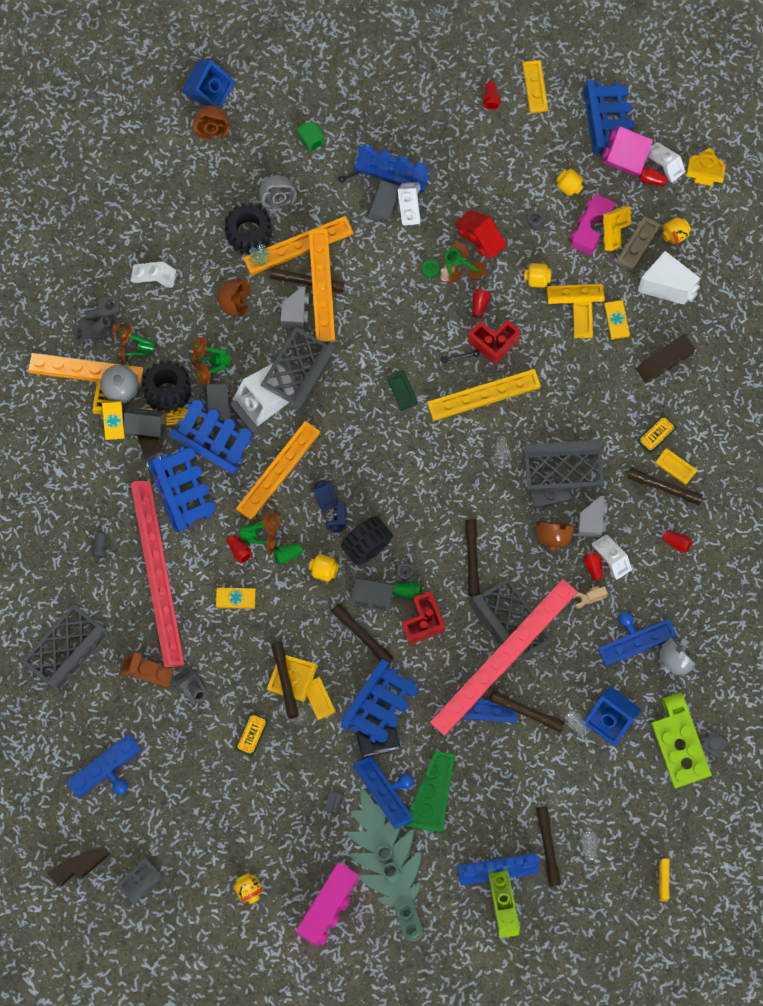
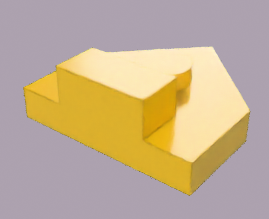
M708 148L703 153L689 159L686 176L695 178L694 183L712 186L713 182L723 183L726 164L716 157L715 152L711 148Z

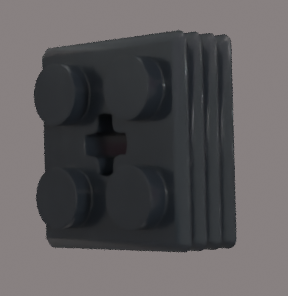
M370 715L366 718L378 726L381 723ZM386 725L384 729L388 732L387 740L385 742L376 740L374 743L370 741V736L358 730L356 736L362 758L399 750L400 742L396 728Z

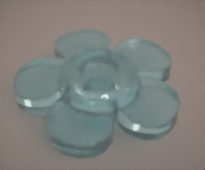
M258 244L257 249L251 247L249 253L254 255L250 257V261L253 264L258 262L260 265H265V258L270 257V251L265 250L263 244Z

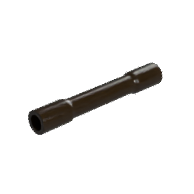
M271 268L270 279L312 286V276ZM331 280L332 291L343 293L345 282Z
M634 468L630 469L627 477L638 483L646 484L681 497L683 500L696 505L700 504L703 496L692 490L684 489L649 476L647 473Z
M468 519L465 520L468 555V596H473V594L477 596L480 595L476 540L477 520Z
M339 603L334 606L331 612L380 661L384 659L389 662L394 658Z
M274 642L271 644L277 664L288 719L297 718L299 712L290 682L283 642Z
M493 690L489 697L490 702L542 723L544 726L557 732H561L564 727V721L516 702Z
M548 806L537 807L536 812L542 835L549 887L561 886L550 829Z

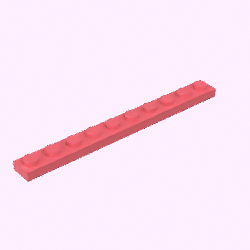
M134 481L131 483L164 667H181L185 664L151 482Z
M562 579L430 723L446 736L578 592Z

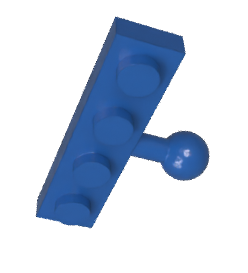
M623 611L619 614L618 621L622 626L626 627L629 635L599 647L598 652L605 667H608L661 645L670 637L675 639L677 634L670 619L636 632L633 626V614L629 611Z
M127 734L69 779L66 784L76 797L80 799L101 781L108 778L113 784V792L117 795H123L128 790V784L125 780L118 779L114 771L139 753L141 748L130 734Z
M371 756L354 763V770L394 829L411 822L413 819L412 815L395 791L400 788H411L414 783L413 776L409 773H403L399 776L398 781L390 784Z

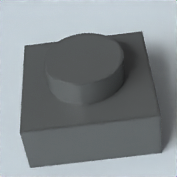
M711 731L701 746L704 751L717 759L728 742Z

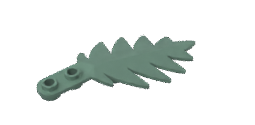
M361 789L362 810L351 811V814L367 831L347 832V835L354 842L373 853H350L349 856L365 868L381 874L359 875L360 881L373 890L389 896L378 898V901L395 908L403 936L406 940L415 942L423 934V928L413 901L420 891L421 884L417 883L412 887L419 870L422 857L421 852H418L405 863L413 842L414 831L410 830L396 843L400 827L394 829L390 821L385 824L386 815L378 804L375 805L369 794L364 789ZM406 911H410V915L408 917L404 916V913ZM415 929L416 933L410 935L411 930Z

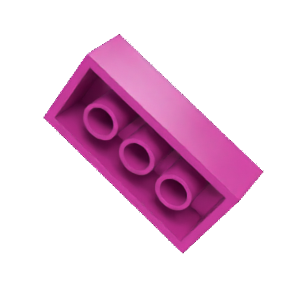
M338 862L296 930V934L317 948L320 944L324 946L330 936L327 933L330 927L335 928L340 920L338 914L341 910L345 911L351 902L349 897L360 880L359 874Z

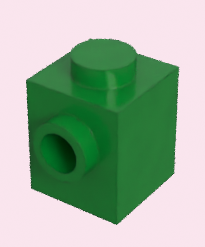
M312 120L308 123H302L296 129L297 137L309 153L324 144L323 131Z

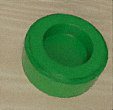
M426 260L421 266V272L424 277L433 279L438 276L440 266L435 260Z

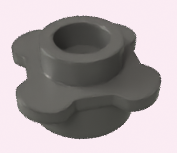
M531 210L528 212V218L525 220L524 225L539 231L542 229L541 224L545 220V215Z
M397 564L396 581L413 582L415 566L412 564Z

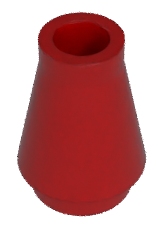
M487 82L485 84L483 105L488 110H495L499 107L501 100L496 83Z
M644 166L641 175H639V180L645 184L664 187L667 176L650 166Z
M475 289L472 298V316L483 318L484 311L491 298L489 291Z
M666 530L662 538L663 541L680 553H687L692 544V539L689 538V535Z
M235 534L226 540L236 561L245 563L252 557L251 548Z
M598 551L584 555L583 563L593 581L603 579L602 559Z

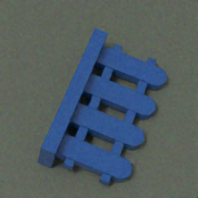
M589 80L583 87L593 155L601 154L609 146L610 140L608 138L612 130L619 126L632 130L634 121L625 118V114H628L632 109L630 103L623 102L622 100L629 93L628 87L620 86V83H615L614 86H602V83H597L595 86L594 80ZM616 98L617 102L605 103L604 99ZM607 115H619L620 119H607Z
M368 144L358 147L357 151L360 153L357 155L354 170L397 185L420 182L419 192L424 193L430 176L428 174L429 169L426 168L425 164L421 162L409 163L408 159L403 156L394 158L386 150L374 151L373 147Z
M194 400L192 404L188 403L186 408L189 410L183 421L179 420L177 422L179 428L172 429L168 436L193 449L231 474L238 473L241 466L237 463L238 461L241 463L244 460L241 456L246 446H251L253 443L250 440L252 431L248 428L242 429L240 433L235 431L236 421L234 419H227L224 423L220 422V412L217 409L210 410L208 414L202 411L204 408L202 400ZM199 416L205 418L199 430L193 428ZM216 425L221 429L215 440H213L209 436ZM190 432L196 435L195 438L189 435ZM231 435H233L237 439L230 450L225 446ZM206 442L211 444V447L205 445ZM224 452L227 454V457L221 455V453Z
M184 446L179 447V452L167 456L164 453L160 455L161 459L153 457L147 460L175 532L187 529L185 524L190 527L193 525L192 521L201 517H205V519L211 518L210 514L216 509L213 502L205 503L203 496L209 492L208 486L206 484L198 485L196 478L201 476L202 469L199 466L191 467L189 460L195 457V451L191 448L184 449ZM184 463L186 470L174 474L172 467ZM191 481L193 487L181 492L179 485ZM198 499L200 505L188 510L185 503Z
M384 659L377 665L341 719V728L348 731L352 726V731L357 733L359 730L371 737L370 741L373 743L376 740L379 742L387 740L388 732L384 727L386 725L395 727L398 723V717L394 712L396 710L404 712L408 708V702L404 697L406 695L414 697L418 693V687L414 684L415 680L412 678L409 681L399 676L394 668L390 671L388 669L389 662ZM388 685L401 691L399 696L386 689ZM378 700L391 706L389 711L377 705ZM368 715L381 722L379 726L367 720Z
M533 853L457 865L460 886L489 882V873L507 870L509 878L539 874L538 865L540 857Z

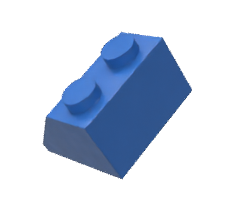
M212 60L197 61L182 92L192 100L205 106L216 105L222 107L235 80Z
M610 686L600 697L583 723L613 746H616L642 709Z

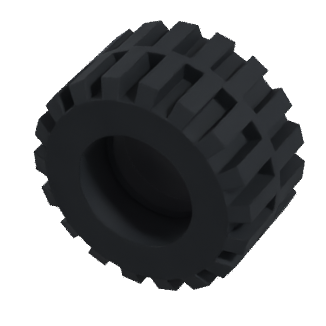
M245 203L241 204V207L235 206L234 212L230 210L228 213L229 217L226 216L225 233L229 245H233L235 251L239 249L241 254L247 251L248 255L252 254L251 251L254 250L258 252L259 248L265 249L266 243L269 244L270 237L272 238L269 214L267 215L266 210H261L259 205L254 207L253 203H249V206H245ZM246 222H253L259 226V229L251 235H244L238 231L239 226Z
M160 361L159 364L154 363L152 368L148 367L146 373L143 374L142 387L146 403L151 405L152 409L155 410L157 408L158 411L165 410L167 413H170V410L178 411V407L183 408L184 403H188L189 397H191L189 374L183 366L179 367V363L175 362L172 364V361H167V363ZM165 383H171L175 385L173 388L168 390H161L158 388L159 386Z
M378 516L371 517L348 533L341 543V548L355 565L364 564L378 555L389 544L393 534Z

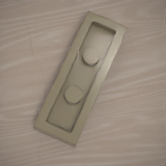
M644 216L616 263L633 272L661 225Z

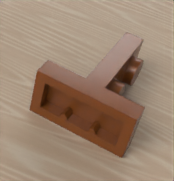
M136 652L124 656L119 672L120 676H132L168 688L174 669L141 658L142 655Z

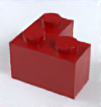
M470 209L455 223L459 236L473 242L477 247V253L482 257L485 256L492 259L507 245L490 216Z
M506 320L496 332H493L480 321L469 332L467 342L496 365L520 340L521 330L509 320Z
M432 592L414 597L413 605L418 616L402 622V630L408 645L445 632V624Z

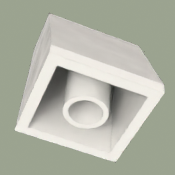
M664 251L641 277L638 291L685 305L688 300L692 302L697 296V291L700 288L698 285L700 277Z
M273 363L243 379L233 398V401L236 400L257 427L289 403L260 386ZM277 364L278 371L284 372L285 369L280 364ZM289 375L280 376L283 384L292 383ZM277 377L269 378L267 381L272 386L279 385ZM293 387L284 388L286 394L294 397L295 391Z

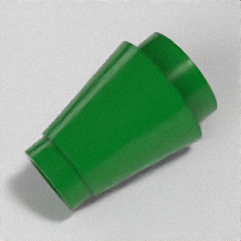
M299 542L278 546L273 550V556L278 565L281 563L284 565L303 553Z
M418 582L395 583L393 594L413 600L414 597L422 595L423 586L418 584Z

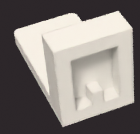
M658 142L650 147L647 157L663 166L667 179L670 182L675 181L686 172L680 155Z
M420 182L402 183L398 188L403 225L420 224L421 222L417 195L420 191Z
M163 261L135 264L132 270L131 282L157 281L165 287L171 288L174 286L176 270Z
M607 534L592 543V547L608 563L611 574L616 580L632 570L627 554Z

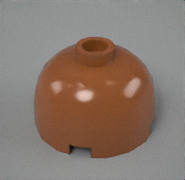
M216 105L203 106L194 115L193 131L197 133L198 138L205 141L213 140L211 137L222 136L223 139L229 133V118L221 107Z
M232 279L221 286L217 292V301L223 312L235 317H242L247 313L249 305L245 306L247 296H251L249 283L246 280Z
M537 520L535 534L537 540L547 546V550L558 551V547H565L571 542L575 526L558 522L545 523V521Z

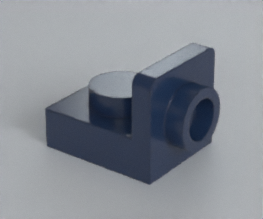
M320 480L314 483L311 491L314 493L321 511L336 506L339 501L331 482Z
M337 502V509H334V520L337 521H326V528L330 529L331 532H341L342 529H346L345 502Z

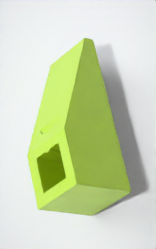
M508 870L489 873L499 939L519 935V922Z

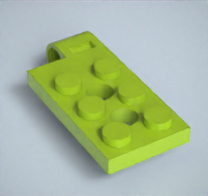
M679 692L662 698V704L668 717L652 722L651 726L674 789L712 776L683 694ZM677 739L684 741L685 747L683 750L675 748L674 743ZM683 758L690 759L691 767L689 769H684L681 766Z

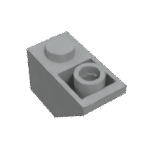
M300 287L282 303L281 327L304 328V322H308V311H305V305H309V293H306L305 287Z
M604 496L598 497L580 513L578 536L601 538L602 533L606 532L607 522L603 521V514H607V502H604Z

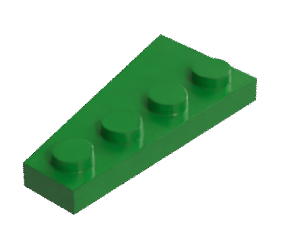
M435 751L409 811L413 819L411 822L403 825V827L443 832L455 754Z

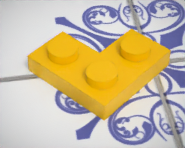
M622 206L604 214L603 241L606 251H613L621 247V228L631 225L630 206Z

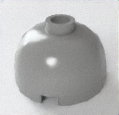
M273 175L262 182L259 189V198L266 210L275 212L282 210L279 206L289 203L290 206L294 204L297 192L290 179L283 175Z
M114 365L108 368L103 373L100 381L103 395L109 401L121 400L122 404L129 402L130 399L135 397L139 389L138 378L134 371L123 365Z
M672 637L661 646L659 657L662 664L660 666L667 674L671 671L675 675H685L697 666L692 657L689 658V655L682 646Z

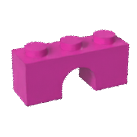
M597 194L594 195L593 200H588L585 207L587 212L585 215L582 214L578 221L580 226L577 231H573L570 237L572 241L571 247L592 256L599 241L600 233L592 230L590 225L594 222L603 223L604 214L614 210L615 202Z

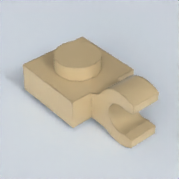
M593 587L588 590L586 595L578 592L573 599L580 598L581 603L576 604L575 607L579 609L586 604L606 598L608 594L606 588Z

